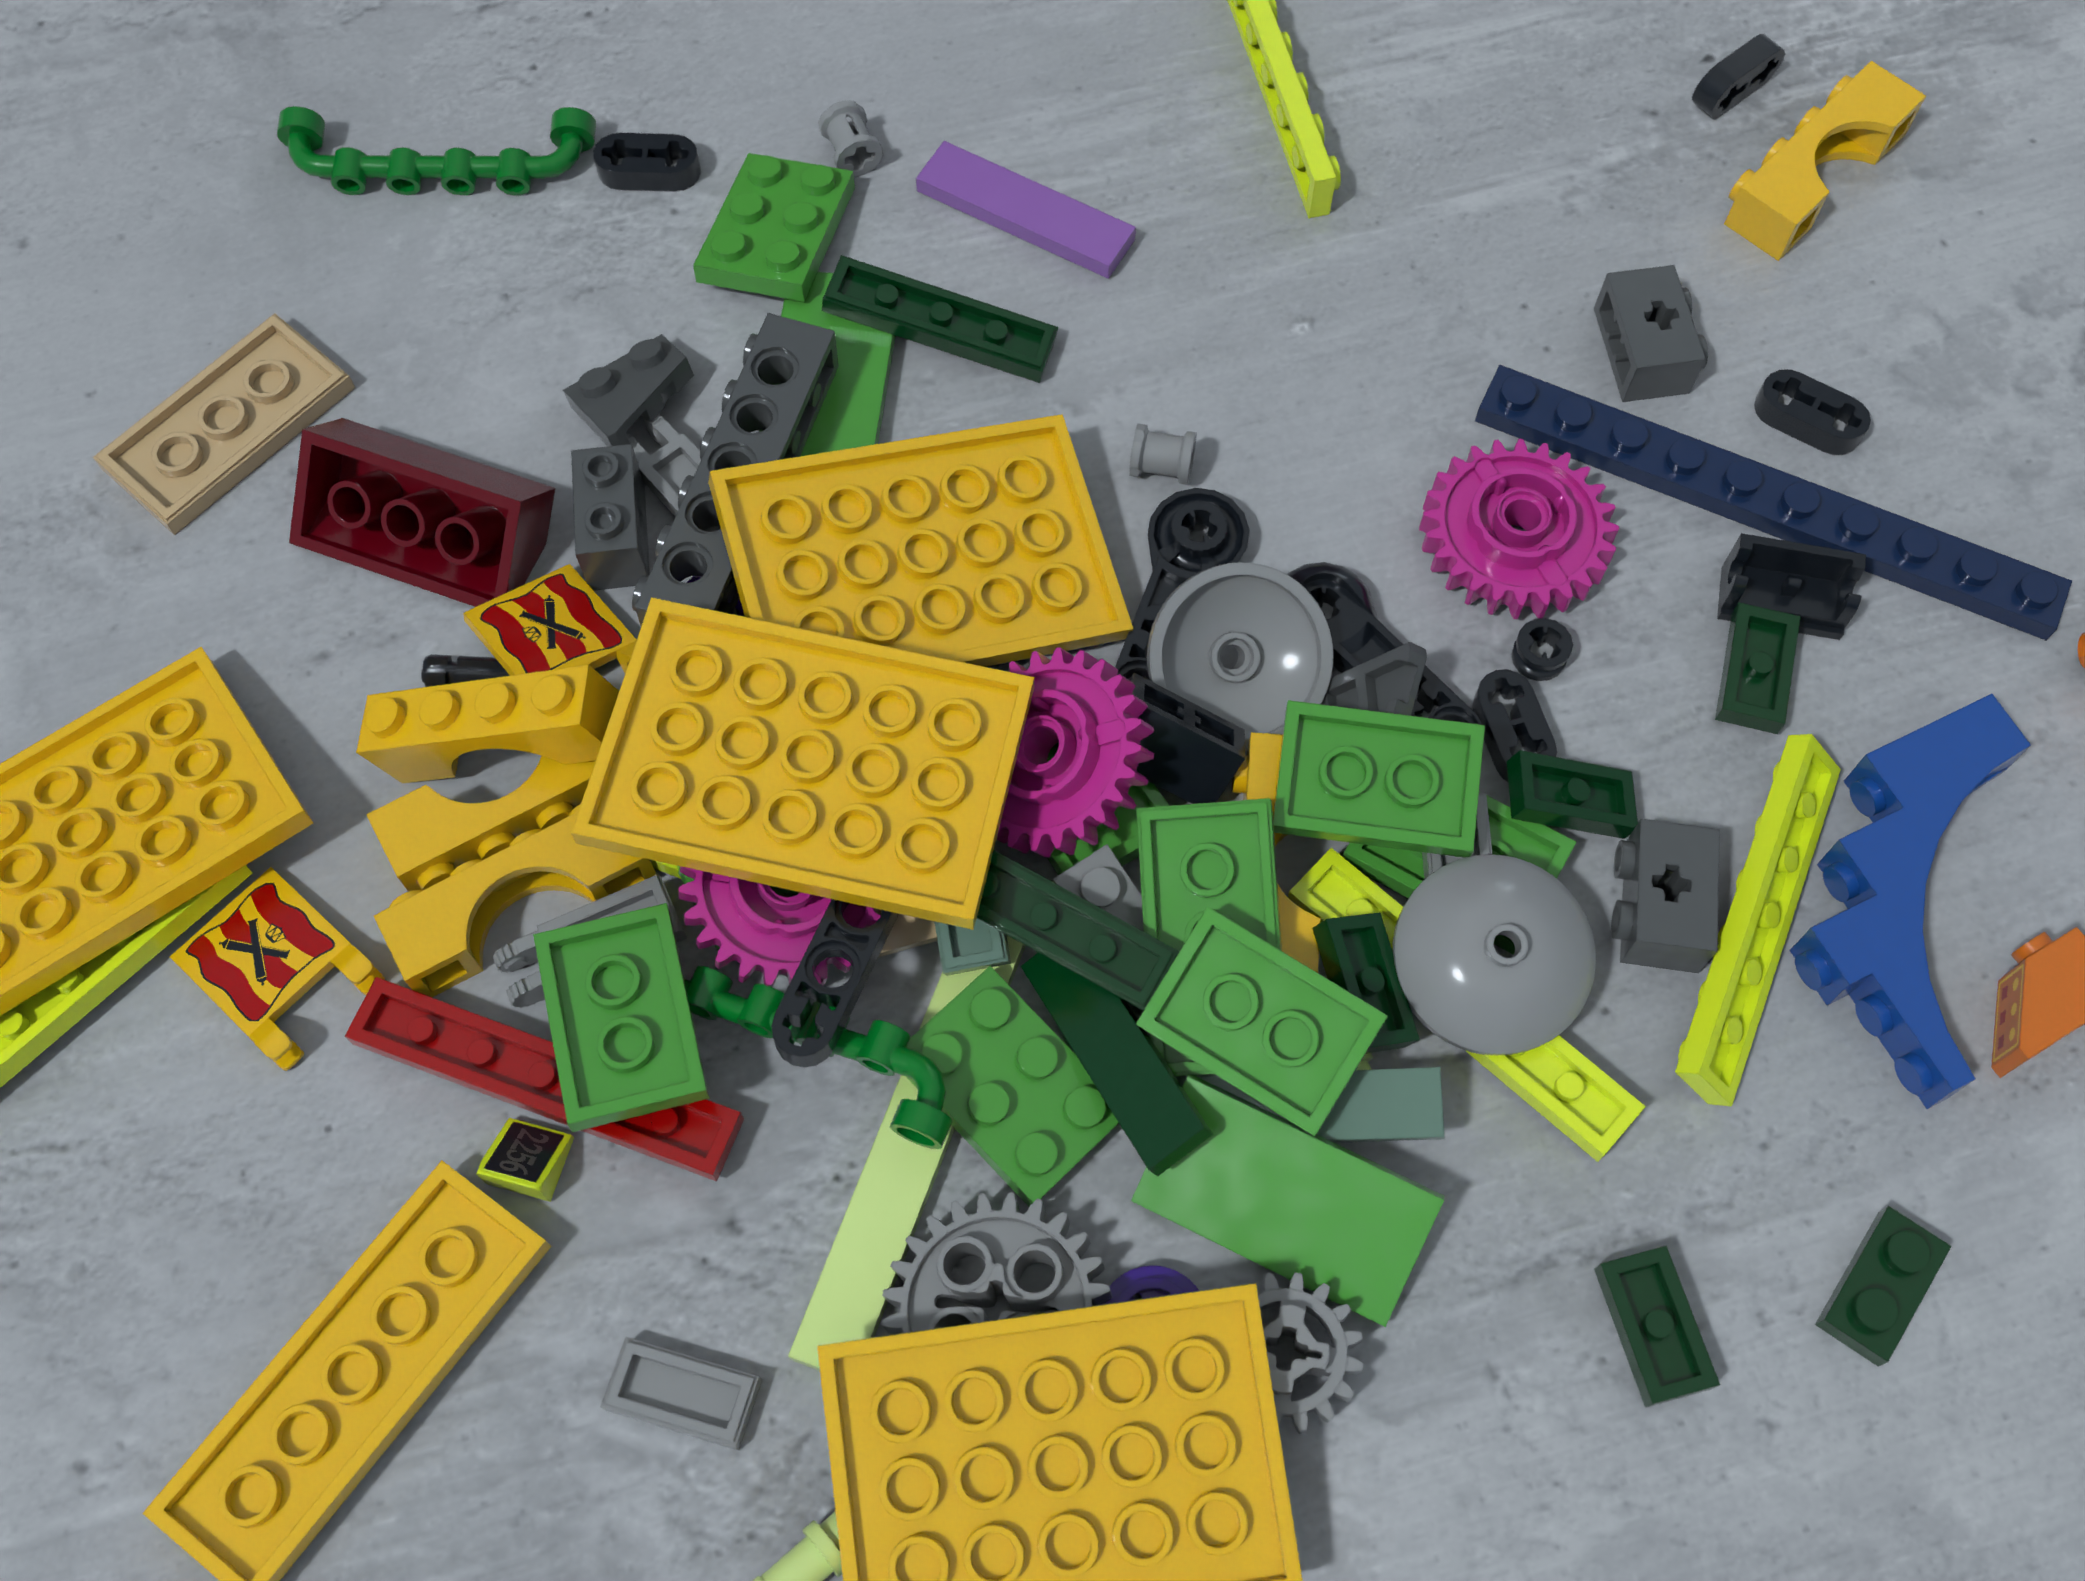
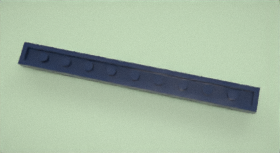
M1500 364L1475 418V422L1523 439L1537 446L1547 443L1550 451L1561 455L1568 452L1571 454V459L1782 540L1866 554L1864 571L2046 641L2057 630L2072 584V580Z

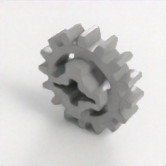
M1271 1272L1265 1274L1264 1292L1258 1294L1260 1311L1280 1305L1278 1318L1263 1328L1266 1346H1277L1281 1335H1287L1294 1338V1350L1304 1353L1306 1360L1294 1359L1290 1370H1281L1276 1368V1356L1267 1352L1278 1426H1280L1282 1417H1291L1298 1434L1306 1433L1308 1413L1315 1411L1319 1418L1328 1423L1335 1417L1328 1400L1334 1396L1339 1400L1349 1402L1355 1392L1342 1378L1344 1374L1357 1375L1362 1373L1364 1363L1348 1356L1347 1349L1360 1344L1363 1337L1360 1331H1343L1341 1324L1350 1314L1351 1308L1348 1304H1344L1331 1310L1325 1304L1330 1289L1328 1285L1323 1283L1312 1295L1303 1291L1304 1282L1302 1274L1295 1272L1290 1281L1289 1288H1279L1277 1280ZM1305 1311L1313 1315L1324 1326L1330 1337L1332 1347H1329L1327 1343L1315 1340L1304 1324ZM1308 1375L1329 1377L1325 1384L1311 1396L1291 1401L1293 1386Z

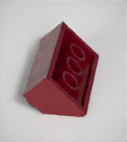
M341 418L302 429L289 543L477 607L526 583L547 543L556 488Z

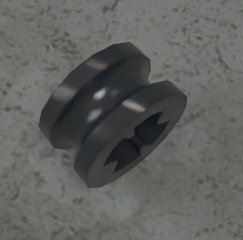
M1540 618L1529 621L1520 629L1517 640L1513 645L1511 653L1513 664L1519 673L1529 679L1536 681L1553 679L1562 672L1571 655L1573 648L1572 637L1566 627L1555 620ZM1534 641H1537V647H1541L1542 642H1546L1553 647L1550 658H1547L1546 652H1543L1540 658L1530 651Z

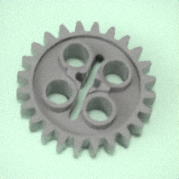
M1008 1192L1001 1210H993L986 1194L980 1193L977 1201V1213L967 1215L957 1200L951 1202L952 1223L945 1226L932 1215L926 1218L928 1227L933 1235L927 1243L912 1236L906 1238L905 1241L916 1257L913 1263L892 1261L890 1267L904 1281L903 1287L885 1289L882 1296L888 1303L900 1308V1312L884 1318L882 1326L888 1333L900 1334L990 1321L984 1310L978 1307L956 1306L945 1309L937 1308L936 1302L941 1297L955 1298L957 1301L980 1307H993L997 1302V1296L1004 1295L1012 1309L1024 1312H1038L1049 1309L1061 1311L1096 1306L1112 1299V1292L1109 1285L1090 1283L1091 1280L1105 1270L1103 1261L1100 1256L1080 1260L1091 1243L1085 1231L1065 1239L1070 1226L1066 1213L1058 1214L1046 1224L1044 1222L1045 1206L1043 1201L1038 1198L1030 1205L1027 1212L1023 1214L1020 1213L1017 1198L1012 1192ZM975 1255L985 1260L983 1274L977 1281L966 1285H960L951 1281L953 1267L960 1259ZM1036 1263L1052 1266L1055 1269V1276L1047 1289L1041 1292L1030 1293L1020 1288L1019 1281L1027 1267ZM1002 1311L998 1319L1026 1316L1029 1314H1021L1019 1312Z

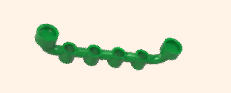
M298 106L287 107L280 112L277 137L288 147L291 159L300 170L311 176L331 178L333 188L348 195L362 194L366 189L367 178H386L387 187L401 195L417 194L420 191L421 178H441L442 187L455 195L472 194L475 191L476 178H497L496 186L500 191L509 195L519 196L529 192L531 178L543 179L558 176L568 171L576 163L581 152L590 150L595 143L596 120L590 113L579 108L564 107L556 110L552 114L550 139L558 149L544 156H531L528 152L518 148L503 149L499 156H476L473 152L464 148H450L445 151L444 156L421 155L413 149L403 147L391 150L389 155H366L364 152L350 147L339 148L335 151V155H318L313 151L320 149L323 145L325 121L317 112Z
M697 966L691 980L684 979L691 1013L709 1020H716L718 1017L737 1023L759 1036L773 1038L771 1026L777 1008L784 996L783 992L771 986L756 983L748 998L729 993L733 985V981L729 977L705 966ZM817 1001L812 1003V1011L802 1027L793 1025L789 1027L794 1042L802 1045L807 1037L817 1040L820 1038L815 1025V1016L821 1006ZM828 1006L832 1011L836 1009V1007ZM849 1017L836 1047L829 1057H833L836 1054L858 1061L864 1067L883 1075L894 1076L896 1073L912 1079L918 1088L917 1099H901L890 1128L899 1136L915 1144L931 1149H941L953 1122L947 1114L942 1112L946 1090L941 1071L932 1059L916 1050L907 1048L911 1036L902 1028L886 1021L874 1020L867 1035L846 1029L850 1021Z

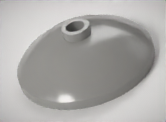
M1238 562L1222 564L1191 576L1180 584L1166 599L1154 620L1149 635L1147 647L1149 680L1243 728L1245 730L1246 752L1251 732L1283 735L1288 700L1314 704L1322 703L1333 669L1331 633L1326 618L1313 596L1289 575L1275 568L1256 563ZM1228 645L1235 647L1239 655L1237 664L1230 669L1226 668L1221 662L1222 650Z
M1492 854L1476 855L1453 861L1439 868L1421 882L1409 896L1400 912L1394 930L1392 951L1395 969L1410 1009L1433 1034L1457 1048L1472 1053L1493 1056L1513 1055L1535 1049L1551 1041L1576 1019L1591 992L1596 969V951L1592 930L1583 909L1573 894L1553 875L1530 862L1518 858ZM1503 935L1512 940L1515 946L1513 957L1505 958L1496 952L1494 948L1496 936Z

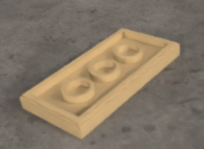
M274 313L97 453L93 459L107 475L171 533L176 535L302 432V429L307 428L345 397L355 386L347 373Z

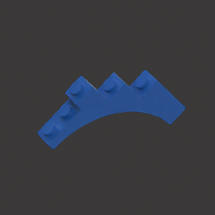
M1993 694L1983 697L1866 754L1846 777L1844 783L1849 788L1853 804L1860 813L1869 817L1873 823L1839 839L1817 865L1823 872V880L1830 894L1836 900L1843 902L1848 909L1811 927L1790 949L1795 958V966L1800 978L1810 989L1819 993L1827 1006L1847 995L1851 997L1855 1003V1011L1862 1026L1871 1035L1878 1037L1894 1061L1895 1071L1900 1082L1909 1092L1919 1097L1926 1109L1950 1098L1975 1080L1973 1073L1948 1032L1930 981L1923 935L1927 878L1939 839L1961 802L1967 795L2005 772L2031 746Z

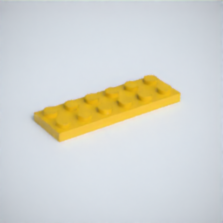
M441 1160L142 1514L219 1581H280L552 1246Z

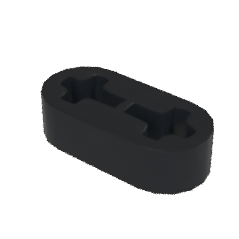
M1765 34L1755 36L1706 73L1693 92V103L1712 118L1722 116L1762 87L1774 75L1784 59L1785 50Z
M614 133L603 137L593 150V158L598 176L602 183L611 189L683 191L692 187L701 175L697 148L692 140L683 135ZM623 158L621 165H617L619 159ZM678 159L676 166H671L673 164V160Z
M1790 369L1771 373L1762 384L1754 402L1755 412L1765 424L1832 455H1845L1852 452L1861 442L1871 422L1867 408L1854 397L1803 373ZM1781 394L1792 398L1789 405L1778 401ZM1835 419L1846 424L1843 431L1832 426Z
M1508 669L1495 670L1487 674L1478 686L1472 708L1481 720V724L1485 725L1484 741L1494 766L1501 778L1508 782L1507 760L1513 756L1518 745L1517 736L1524 751L1536 752L1556 757L1557 748L1538 699L1528 680L1518 672ZM1495 692H1500L1504 700L1515 699V703L1510 711V718L1502 703H1491Z

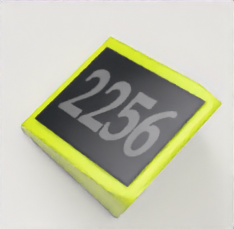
M508 1118L481 1160L476 1175L487 1185L551 1202L574 1136Z

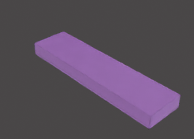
M946 141L942 142L916 177L917 192L1108 279L1135 241V226Z

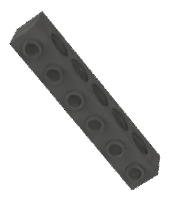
M767 313L759 333H752L749 336L743 354V369L738 380H730L725 388L722 399V415L716 428L709 427L705 432L700 449L701 461L695 475L686 476L681 485L678 496L679 510L672 525H665L659 533L655 548L656 561L649 576H641L635 586L632 597V609L637 613L640 626H642L651 597L733 614L739 600V593L721 529L712 532L705 531L710 527L720 526L708 484L710 471L799 457L839 367L835 331ZM756 430H763V431L757 432V433H750V432L756 431ZM690 576L702 577L699 580L691 583L681 582L682 580Z

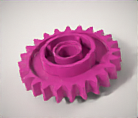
M1497 439L1493 441L1490 453L1487 455L1474 445L1470 448L1466 462L1455 456L1451 458L1447 473L1438 471L1432 490L1427 492L1422 508L1424 512L1419 525V530L1426 533L1422 544V552L1436 553L1430 568L1432 572H1450L1445 586L1448 591L1460 586L1466 587L1468 591L1465 597V604L1470 605L1480 597L1487 600V612L1490 615H1493L1502 604L1509 607L1512 618L1518 620L1525 606H1529L1538 619L1544 617L1549 603H1552L1563 613L1567 611L1573 596L1584 601L1592 585L1600 584L1608 568L1607 566H1609L1617 547L1612 543L1619 531V526L1609 522L1616 507L1615 504L1600 502L1606 486L1604 484H1586L1585 481L1590 468L1586 466L1574 471L1568 467L1571 454L1568 452L1556 460L1551 459L1547 443H1543L1535 453L1528 452L1523 439H1518L1513 451H1507ZM1510 525L1520 526L1526 531L1517 530Z
M1056 647L1051 660L1038 651L1032 652L1028 669L1015 661L1009 663V672L1034 677V691L996 840L1002 843L1008 842L1009 847L1025 854L1031 849V851L1041 856L1050 857L1055 846L1056 849L1072 855L1075 853L1077 837L1093 846L1097 845V827L1099 824L1102 823L1117 830L1119 824L1114 813L1116 808L1121 806L1134 810L1137 806L1128 794L1131 786L1148 784L1149 780L1137 772V766L1139 763L1154 759V753L1139 744L1142 739L1154 732V727L1141 719H1137L1148 706L1144 701L1132 694L1135 684L1121 674H1118V669L1105 660L1100 659L1097 662L1096 658L1083 650H1079L1073 656L1061 647ZM1059 742L1055 756L1047 762L1051 748Z
M680 866L681 873L694 879V881L678 887L679 899L696 903L695 906L684 913L685 925H703L705 927L696 939V946L699 949L712 945L720 947L715 959V966L718 969L726 966L733 960L740 963L739 982L744 983L754 971H760L763 973V982L766 986L773 987L779 975L787 976L790 984L831 899L802 892L796 896L783 897L772 891L769 885ZM850 903L844 910L843 918L846 923L853 927L866 928L875 924L880 915L874 911L875 908ZM829 957L819 963L815 969L814 977L817 982L824 985L828 977V964L835 965L844 973L850 971L852 965L844 958Z

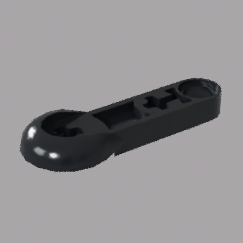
M1187 489L1176 492L1160 502L1150 517L1148 542L1152 574L1132 622L1133 631L1128 633L1115 668L1118 669V674L1127 679L1132 677L1134 673L1149 678L1146 658L1149 635L1154 620L1166 599L1180 584L1191 576L1214 566L1238 563L1248 547L1250 530L1245 513L1233 499L1216 490ZM1195 524L1208 527L1207 535H1203L1202 542L1189 539L1190 530L1194 531Z
M1327 562L1304 564L1287 574L1299 582L1313 596L1320 608H1322L1323 603L1333 607L1332 616L1330 619H1326L1333 644V666L1339 672L1343 673L1404 645L1379 622L1371 600L1370 591L1359 576L1345 567ZM1425 665L1419 685V694L1417 700L1415 699L1411 716L1421 717L1423 711L1429 714L1433 706L1437 705L1438 708L1434 709L1428 718L1482 725L1476 713Z

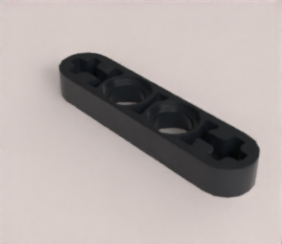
M831 899L773 1018L771 1026L773 1039L782 1059L793 1066L805 1068L816 1066L830 1056L899 915L898 913L882 910L881 916L875 924L866 928H856L846 923L843 918L844 910L850 903ZM841 957L850 962L854 969L848 982L833 988L823 986L817 982L814 977L815 969L826 958ZM807 993L812 999L821 1004L815 1016L816 1030L820 1038L817 1040L807 1037L802 1045L798 1046L794 1045L793 1035L789 1027L791 1025L802 1027L806 1023L812 1011L810 998L802 997ZM828 1006L836 1007V1009L832 1011Z

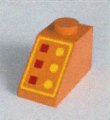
M2075 927L2055 941L2046 932H2043L2011 954L2018 965L1998 980L1991 1068L2000 1078L2085 1024V936L2078 927Z

